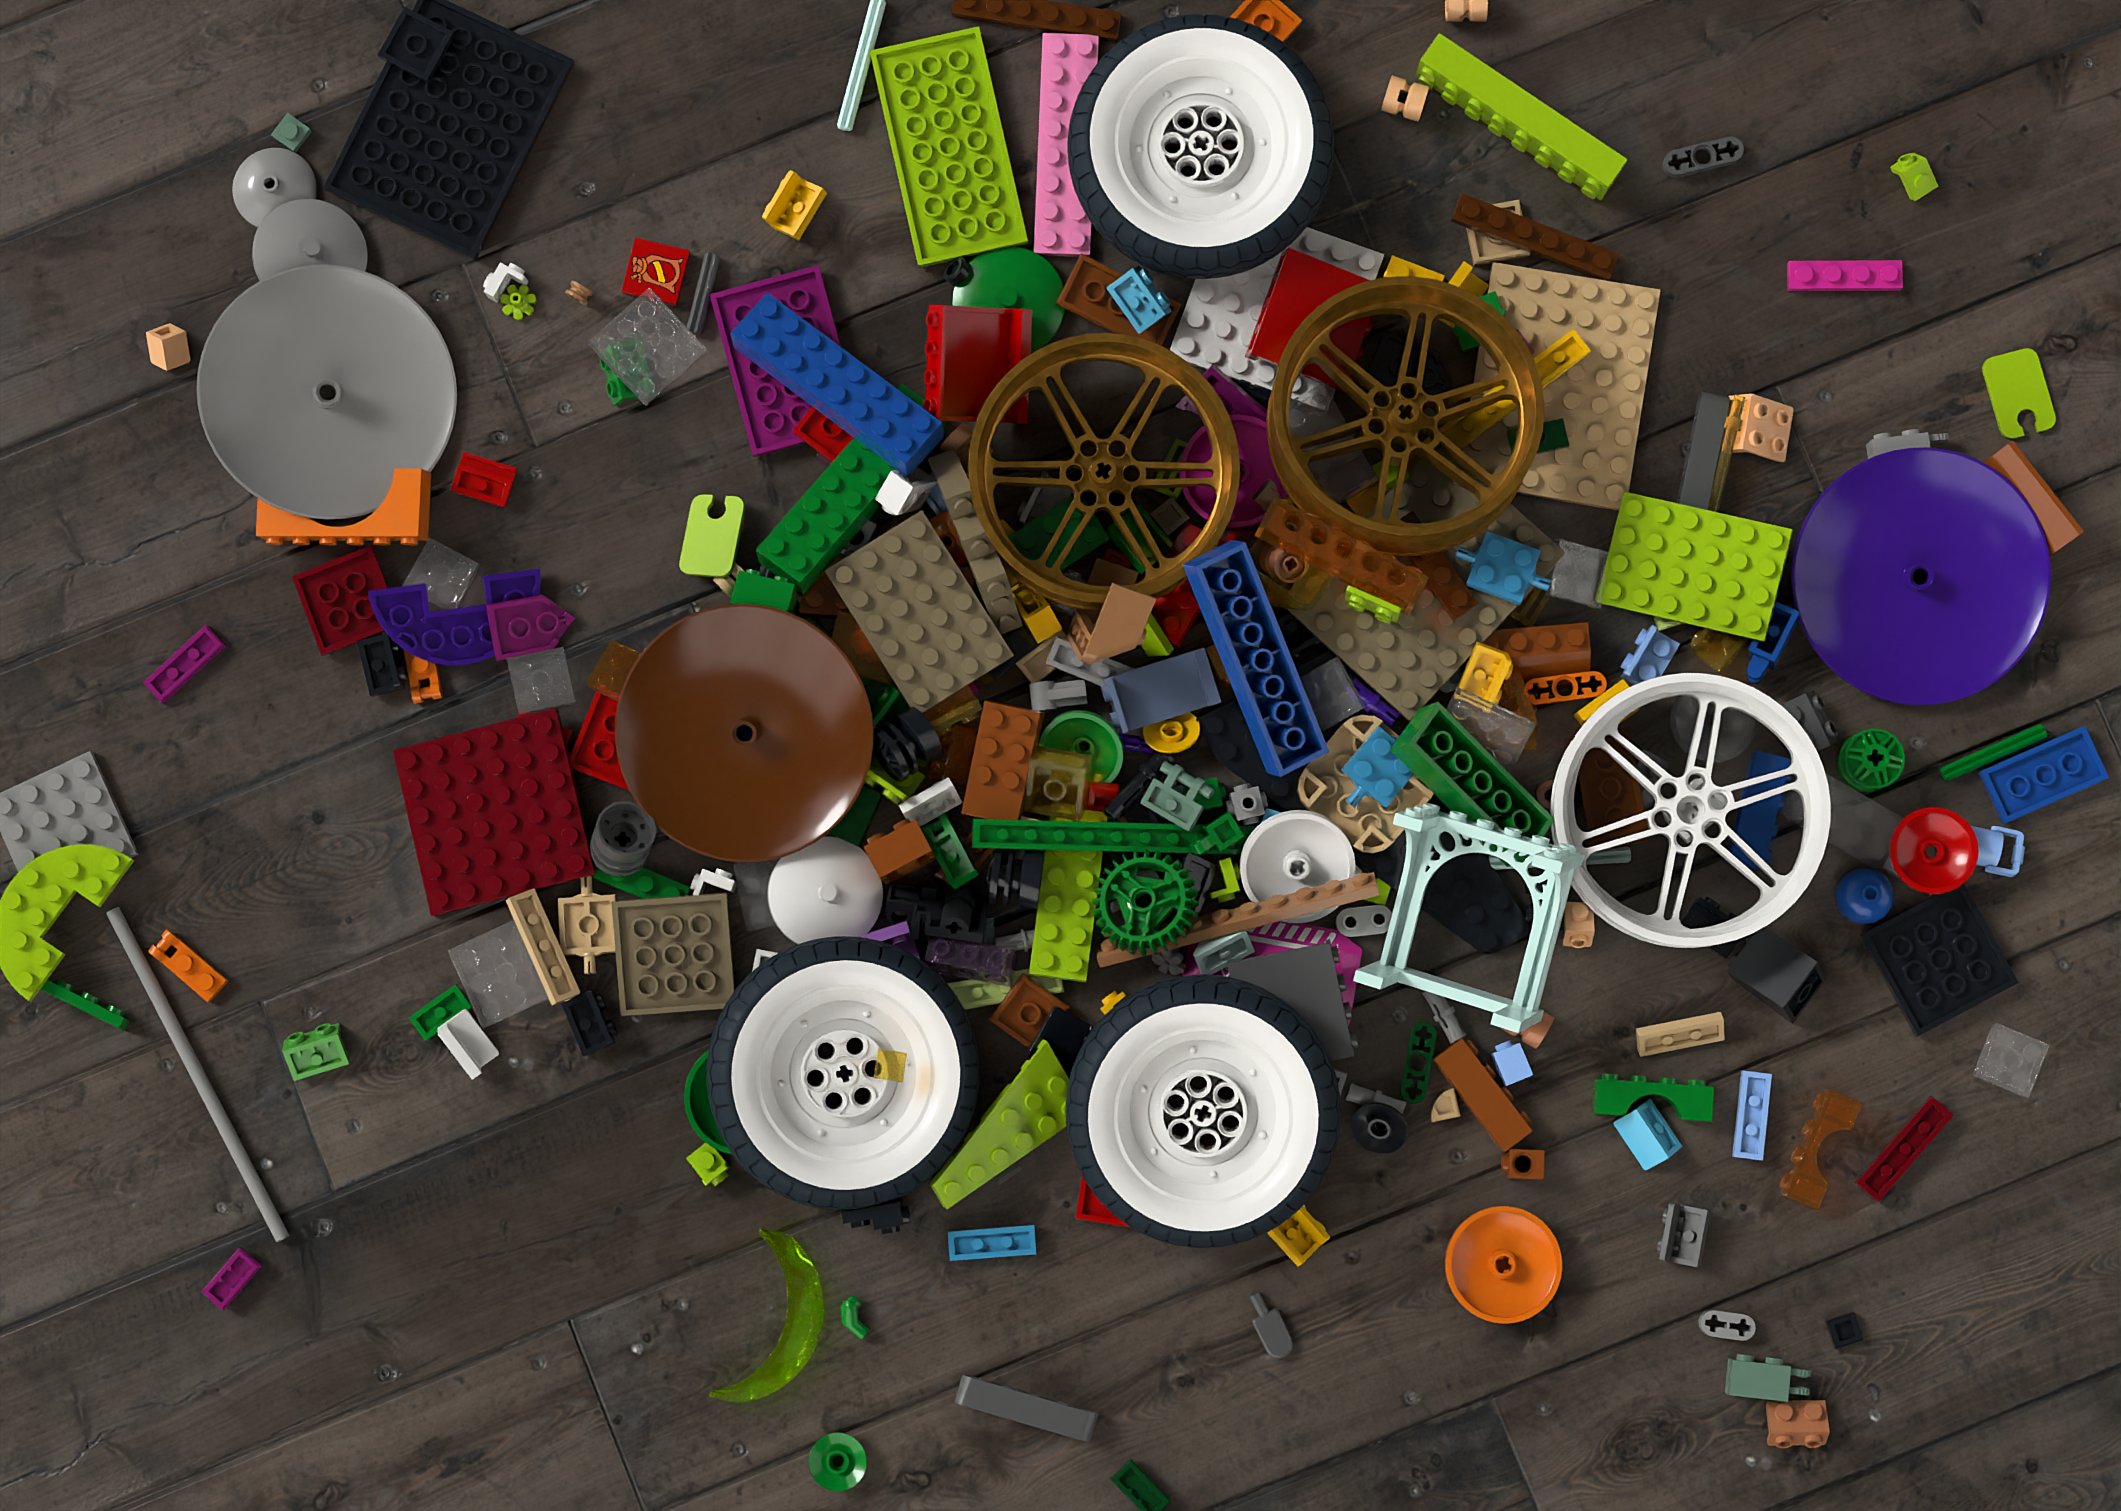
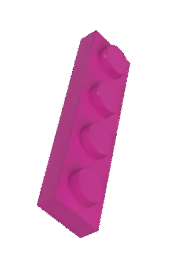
M1902 260L1789 261L1787 263L1788 291H1901L1903 288Z

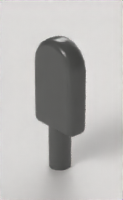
M1260 1291L1252 1294L1249 1297L1258 1314V1317L1254 1318L1252 1323L1265 1350L1273 1358L1280 1359L1286 1357L1293 1349V1340L1280 1312L1276 1308L1268 1310Z

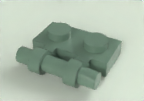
M1165 761L1160 768L1161 772L1168 775L1165 782L1163 783L1154 778L1140 803L1191 832L1205 806L1196 802L1197 797L1201 794L1210 799L1214 789L1206 785V781L1202 778H1194L1184 772V768L1178 764L1172 765ZM1177 782L1190 788L1186 795L1174 789Z

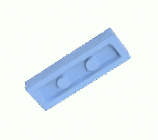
M1741 1071L1732 1157L1763 1161L1772 1074Z

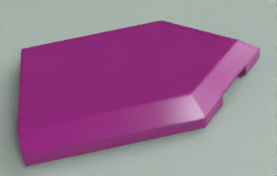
M544 595L486 605L496 661L553 651L564 632L576 618Z

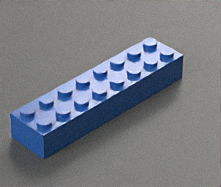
M768 292L730 333L735 349L907 478L944 437L943 425L940 420Z
M1231 540L1182 564L1266 772L1282 777L1329 753L1246 543Z

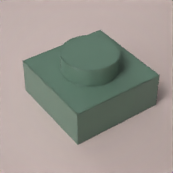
M287 113L271 136L296 153L312 131Z

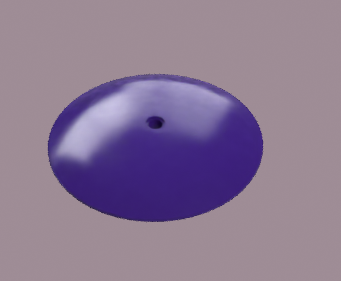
M1928 447L1906 448L1874 456L1849 469L1836 479L1821 494L1807 515L1797 538L1792 563V592L1795 608L1799 611V622L1810 644L1824 663L1847 683L1869 695L1882 700L1910 705H1934L1968 697L1985 689L2010 671L2031 646L2041 627L2051 587V563L2045 535L2036 514L2019 490L1999 472L1975 458L1950 450ZM1916 569H1920L1925 575L1924 582L1920 585L1916 584L1912 578L1913 572Z

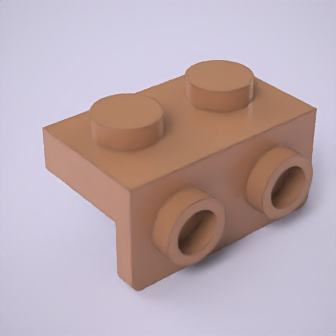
M1825 1400L1767 1401L1765 1407L1769 1430L1767 1444L1769 1446L1788 1448L1792 1445H1805L1808 1448H1816L1826 1444L1830 1430Z

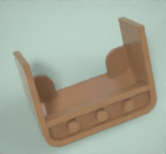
M1096 556L1085 584L1111 587L1101 611L1075 608L1068 626L1067 639L1079 661L1093 664L1135 649L1137 645H1142L1147 632L1145 626L1156 598L1124 587L1125 585L1135 583L1138 571Z

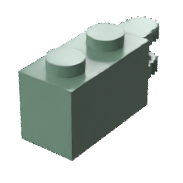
M1737 1354L1736 1359L1728 1358L1725 1393L1732 1396L1788 1402L1789 1393L1798 1395H1809L1810 1389L1805 1386H1789L1790 1375L1807 1378L1811 1377L1812 1370L1791 1368V1366L1783 1364V1359L1766 1357L1765 1362L1754 1361L1753 1355Z

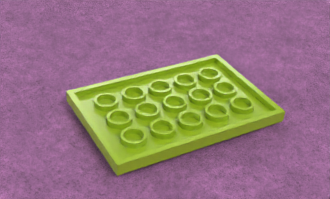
M1624 492L1596 602L1765 642L1793 529Z

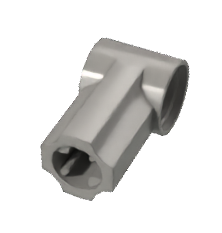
M1085 680L1059 683L1042 681L1029 684L1032 710L1052 712L1062 707L1087 705Z

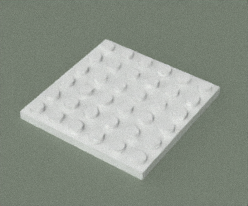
M1308 227L1287 247L1368 280L1376 279L1384 257L1382 253ZM1281 253L1264 264L1239 274L1221 278L1195 279L1170 351L1186 360L1192 366L1207 371L1214 364L1232 380L1239 382V380L1243 379L1251 382L1250 385L1252 386L1257 384L1272 390L1278 366L1261 359L1256 361L1245 357ZM1299 375L1293 387L1290 400L1327 413L1336 389Z

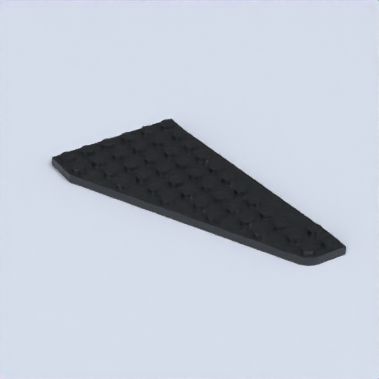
M1331 650L1296 668L1326 743L1341 725L1351 717L1374 715L1370 711L1368 713L1364 711L1365 707L1344 691L1357 678L1375 694L1377 692ZM1237 699L1196 719L1197 722L1199 721L1200 730L1217 762L1246 783H1250V786H1258L1260 793L1265 792L1266 797L1283 810L1308 811L1300 801L1297 788L1299 777L1309 763L1282 777L1267 773ZM1396 720L1389 727L1398 736L1403 732ZM1433 794L1427 803L1440 807L1439 811L1450 814L1451 810ZM1405 830L1383 851L1371 854L1362 853L1352 848L1357 864L1370 873L1374 872L1375 877L1382 880L1398 893L1406 857L1407 841ZM1442 832L1440 836L1442 846L1448 851H1453L1455 849L1453 836L1449 832ZM1460 834L1462 837L1463 845L1471 846L1472 839L1470 838V840H1466L1463 838L1462 834ZM1433 846L1432 851H1435V853L1433 854L1432 859L1439 860L1441 854H1439ZM1466 853L1448 860L1433 874L1426 887L1421 910L1471 947L1482 952L1499 951L1530 935L1531 929L1528 923L1525 922L1523 913L1494 868L1490 866L1491 864L1485 854Z

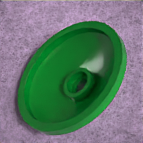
M1078 710L1063 713L1046 726L1039 742V756L1046 773L1057 784L1072 791L1089 792L1090 782L1111 783L1116 778L1123 764L1124 747L1119 733L1110 722L1095 713ZM1081 741H1087L1090 747H1084Z

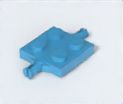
M1489 531L1486 532L1483 542L1476 552L1459 546L1455 556L1456 558L1471 562V573L1466 586L1519 606L1525 592L1531 585L1548 591L1552 581L1536 575V563L1541 553L1540 550Z
M1380 726L1375 728L1341 769L1356 787L1348 799L1345 800L1353 808L1356 807L1365 795L1374 798L1386 808L1414 775L1390 750L1398 738L1390 736Z

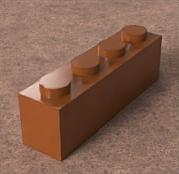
M1460 1038L1432 1060L1500 1150L1506 1152L1532 1132V1129L1529 1127L1532 1121L1522 1109L1516 1110L1511 1103L1515 1099L1505 1086L1500 1088L1493 1080L1497 1075L1487 1063L1482 1065L1477 1059L1476 1055L1479 1052L1470 1040L1465 1042Z

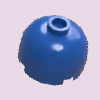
M1861 867L1854 868L1843 874L1836 884L1834 898L1842 916L1850 922L1862 925L1875 923L1885 917L1892 907L1894 892L1887 876L1879 870Z

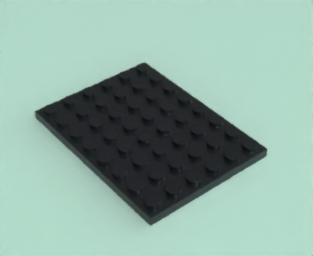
M417 0L412 11L453 31L455 37L429 84L388 62L385 63L323 188L336 196L476 261L575 62L561 53L447 0Z

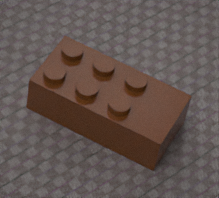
M984 701L961 814L984 819L1020 820L1021 816L1024 817L1046 712L995 701Z
M909 818L893 826L895 831L887 835L880 832L867 839L869 844L864 846V849L879 878L885 885L937 859L916 820L910 822Z

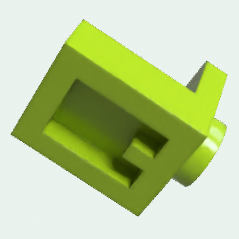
M704 1143L686 1158L702 1178L705 1186L711 1183L717 1186L728 1177L726 1171L731 1168L717 1149L707 1143Z

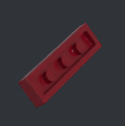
M1929 1096L1854 1183L1874 1201L1879 1202L1954 1115L1933 1096Z

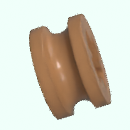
M571 281V289L566 290L565 294L578 303L587 306V298L589 296L592 297L594 293L585 286Z

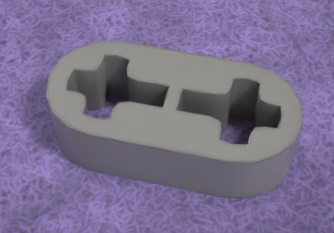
M1707 1310L1699 1318L1701 1331L1712 1337L1744 1341L1750 1339L1756 1330L1753 1319L1740 1313ZM1712 1315H1715V1320L1725 1323L1724 1327L1716 1326L1713 1331H1710V1327L1705 1325V1321L1710 1320ZM1741 1319H1744V1324L1749 1325L1748 1331H1743L1742 1335H1739L1738 1330L1729 1328L1730 1323L1739 1324Z

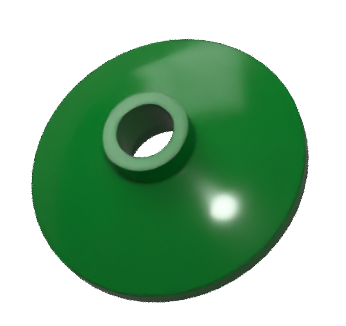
M835 1432L821 1437L814 1444L810 1451L808 1464L810 1473L817 1484L827 1490L839 1492L854 1487L862 1479L867 1466V1458L863 1446L856 1438L846 1433ZM839 1455L844 1459L842 1466H836L833 1463L835 1456Z

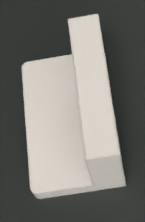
M463 1009L438 1027V1036L472 1080L482 1073V1066L499 1055L497 1048L467 1009Z

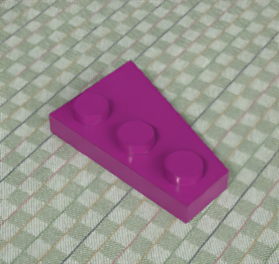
M1212 364L1203 374V377L1216 391L1228 414L1252 416L1266 422L1267 410L1217 366ZM1186 394L1175 406L1184 411L1187 409L1199 415Z

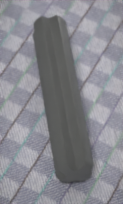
M705 253L686 328L690 334L701 335L703 331L710 294H712L720 262L719 255L714 253Z

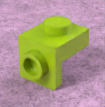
M1908 153L1901 156L1898 162L1890 167L1893 173L1900 176L1909 198L1913 201L1920 199L1938 187L1929 163L1923 156Z
M1231 858L1219 860L1218 862L1226 889L1212 892L1210 896L1211 900L1218 898L1219 903L1235 899L1234 893L1240 891L1237 880L1241 879L1237 862L1232 863Z

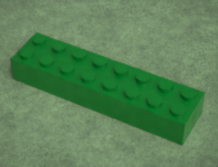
M903 384L897 388L923 408V398ZM941 421L943 432L945 433L948 429L947 421ZM853 438L756 549L759 563L776 576L790 579L791 583L795 584L796 591L804 595L880 508L882 504L876 501L875 498L889 473L896 469Z

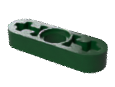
M1425 1021L1414 1024L1409 1034L1399 1090L1402 1100L1408 1104L1422 1102L1427 1093L1437 1032L1431 1023ZM1422 1026L1427 1027L1426 1031L1431 1033V1037L1425 1039L1423 1047H1429V1053L1423 1050L1412 1051L1413 1044L1419 1046L1420 1037L1415 1036V1032L1420 1031ZM1419 1054L1426 1059V1067L1422 1071H1414L1411 1068L1410 1059L1412 1056ZM1407 1073L1414 1076L1424 1075L1423 1082L1417 1080L1416 1088L1421 1090V1094L1416 1095L1414 1100L1409 1099L1410 1095L1405 1093L1406 1087H1411L1413 1078L1407 1079Z

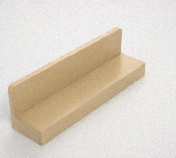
M533 888L508 898L506 903L551 1004L555 1005L562 1001L566 1002L573 999L581 992L535 889Z

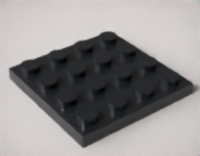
M1964 883L1952 891L1936 894L1860 934L1915 1037L2019 983Z

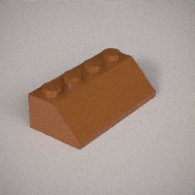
M2011 441L1983 462L2010 481L2028 501L2044 532L2049 556L2084 532L2014 441Z
M1588 622L1495 630L1483 642L1485 645L1509 653L1512 660L1513 670L1508 680L1504 679L1501 690L1523 689L1525 684L1534 678L1590 671L1591 648ZM1575 678L1577 684H1580L1581 678ZM1561 680L1557 683V686L1572 684L1567 680ZM1552 681L1547 682L1548 687L1552 685ZM1533 684V688L1538 687L1537 684Z

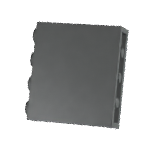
M1327 939L1326 943L1240 960V958L1228 960L1227 966L1230 977L1262 987L1293 1007L1318 1035L1331 1061L1354 1056V1048L1358 1047L1355 1030H1349L1348 1020L1352 1019L1349 1002H1343L1342 992L1346 991L1343 974H1337L1335 964L1340 963L1337 946H1331L1330 939Z

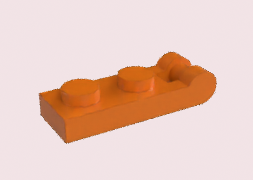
M404 650L414 704L422 703L423 699L433 697L434 700L443 698L437 664L423 660ZM429 679L430 686L421 688L420 681Z
M166 929L161 935L163 938L157 945L153 944L148 952L205 1001L211 1002L229 980L177 935ZM171 945L177 949L172 957L165 953Z

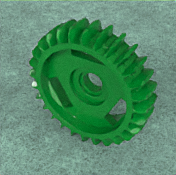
M1147 849L1144 852V857H1140L1137 851L1134 850V859L1131 860L1123 854L1124 863L1120 865L1116 860H1113L1115 869L1113 871L1108 868L1104 869L1108 878H1098L1103 887L1094 888V892L1100 896V898L1092 899V903L1099 907L1093 910L1094 916L1099 918L1096 921V925L1103 928L1101 933L1104 937L1110 936L1109 942L1112 945L1119 942L1118 948L1121 951H1124L1129 945L1128 950L1132 955H1135L1137 948H1139L1142 956H1146L1147 948H1150L1153 954L1157 955V947L1159 946L1168 952V942L1171 941L1174 945L1178 946L1177 939L1175 938L1178 934L1184 938L1187 937L1183 931L1184 926L1193 928L1188 918H1197L1196 912L1191 909L1199 907L1198 901L1192 899L1198 896V891L1195 888H1191L1195 885L1193 878H1187L1189 872L1186 868L1180 870L1182 864L1178 860L1172 863V857L1168 854L1163 860L1162 854L1159 851H1156L1152 858ZM1143 870L1160 871L1165 873L1164 880L1140 877L1138 872ZM1142 894H1149L1152 897L1151 904L1146 908H1139L1136 904L1137 898ZM1118 900L1126 923L1120 927L1116 926L1111 911V902ZM1175 908L1178 912L1173 921L1165 929L1158 932L1156 929Z

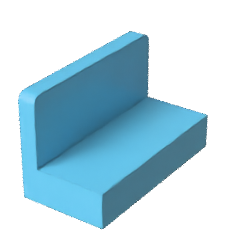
M1650 1098L1613 1123L1644 1170H1648L1663 1162L1683 1147Z

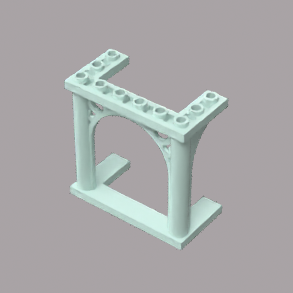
M1423 803V806L1415 805L1414 808L1407 807L1406 810L1395 813L1393 824L1403 827L1406 833L1407 845L1404 869L1381 960L1357 969L1353 981L1377 989H1383L1399 982L1494 1012L1491 1025L1517 1033L1540 1022L1544 1010L1540 1009L1539 1005L1575 868L1582 865L1585 854L1576 852L1577 847L1570 844L1560 843V846L1549 844L1550 839L1546 837L1532 835V838L1522 836V831L1515 828L1505 827L1504 830L1495 828V823L1488 820L1477 819V822L1466 819L1467 815L1461 812L1450 811V814L1439 811V806L1430 803ZM1442 832H1449L1455 840V849L1453 851H1448L1442 846L1440 841ZM1460 834H1462L1463 838L1466 840H1470V838L1472 839L1471 846L1463 845L1462 837ZM1492 844L1497 845L1496 852L1491 850ZM1433 846L1435 850L1439 854H1441L1439 860L1432 859V856L1435 853V851H1432ZM1517 852H1519V856L1530 855L1524 862H1519L1515 858ZM1485 853L1496 856L1513 866L1523 877L1530 890L1534 907V919L1513 1000L1406 967L1426 887L1437 869L1458 855ZM1532 863V866L1545 869V871L1540 876H1532L1528 873V866ZM1548 880L1547 885H1542L1543 893L1536 888V884Z

